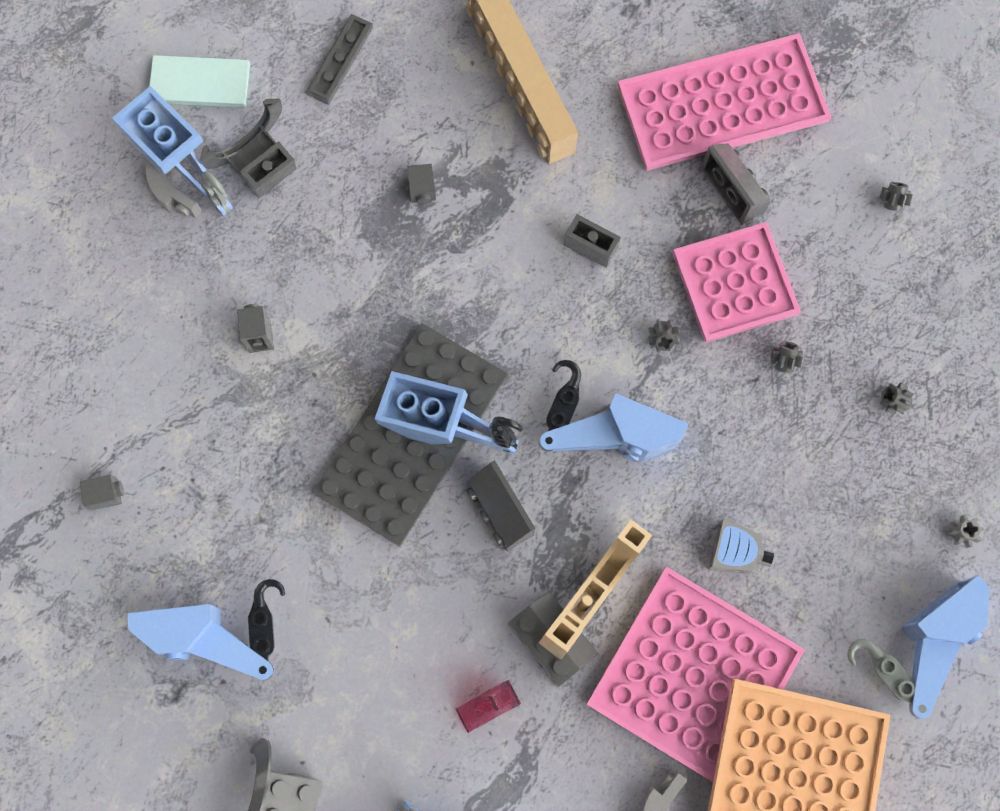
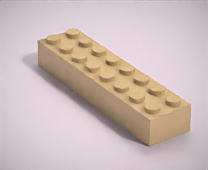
M467 0L468 4L465 5L467 14L470 19L474 18L479 37H484L487 43L485 46L490 58H495L497 72L500 77L505 78L507 82L506 89L510 97H515L517 111L521 117H525L530 136L536 138L540 156L542 158L545 157L548 163L552 164L575 154L578 131L510 1Z

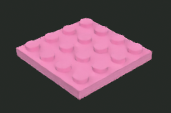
M767 222L673 249L672 254L705 343L797 316L801 313Z

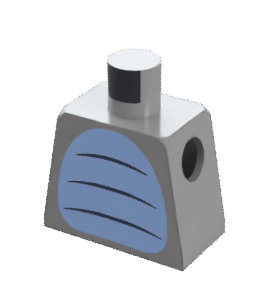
M723 519L719 522L708 570L751 574L755 572L757 564L771 567L774 552L761 548L762 535L728 519Z

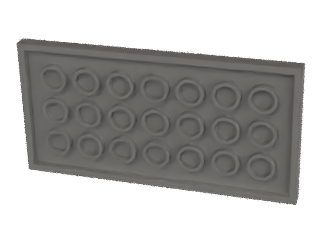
M423 323L391 370L464 389L468 396L463 408L480 419L508 376V373ZM390 371L312 493L401 547L467 440L453 437L450 444L432 445L409 439L379 425L375 421V416L390 377ZM458 422V427H461L472 432L474 431L473 428L461 422Z

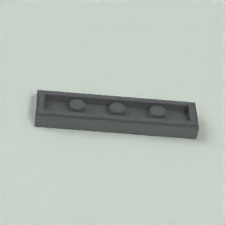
M351 14L308 88V96L325 104H330L372 31L373 23Z

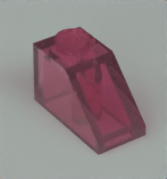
M507 680L455 710L467 733L517 707L521 702L510 681Z

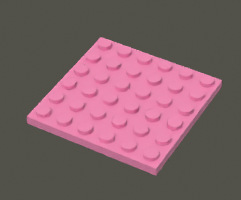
M665 567L586 705L713 783L732 678L783 690L805 649L672 569Z

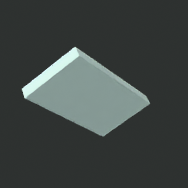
M153 55L150 86L168 104L246 108L250 62L249 60Z

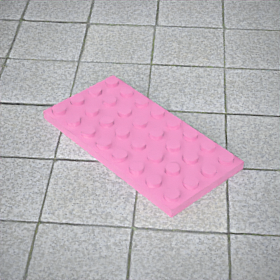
M800 33L620 80L617 84L646 171L704 156L711 145L729 143L734 148L823 124L831 119Z

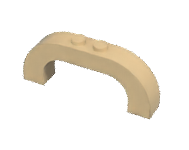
M630 520L562 613L545 633L539 644L562 660L652 535L633 520Z

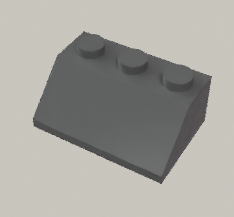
M729 143L708 147L701 169L741 226L765 212L770 204L769 195L764 188H760L752 170L745 167L740 153L736 149L733 150Z
M495 460L468 480L469 488L466 491L472 502L478 501L482 510L479 513L486 525L491 523L495 530V533L492 535L500 548L504 546L508 551L534 536L535 527Z
M548 591L509 621L508 625L555 685L559 687L599 653L583 633L580 634L562 660L539 644L545 633L564 610Z

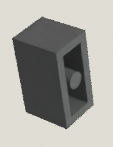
M576 214L565 233L563 245L607 268L618 249L621 237Z
M249 304L244 306V309H237L240 339L248 352L274 350L271 320L264 307L257 304Z

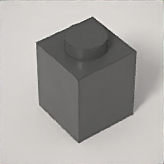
M432 163L407 166L412 203L423 205L435 201Z
M106 475L80 481L85 508L92 511L122 504L121 496H124V488L122 482L118 481L114 476Z

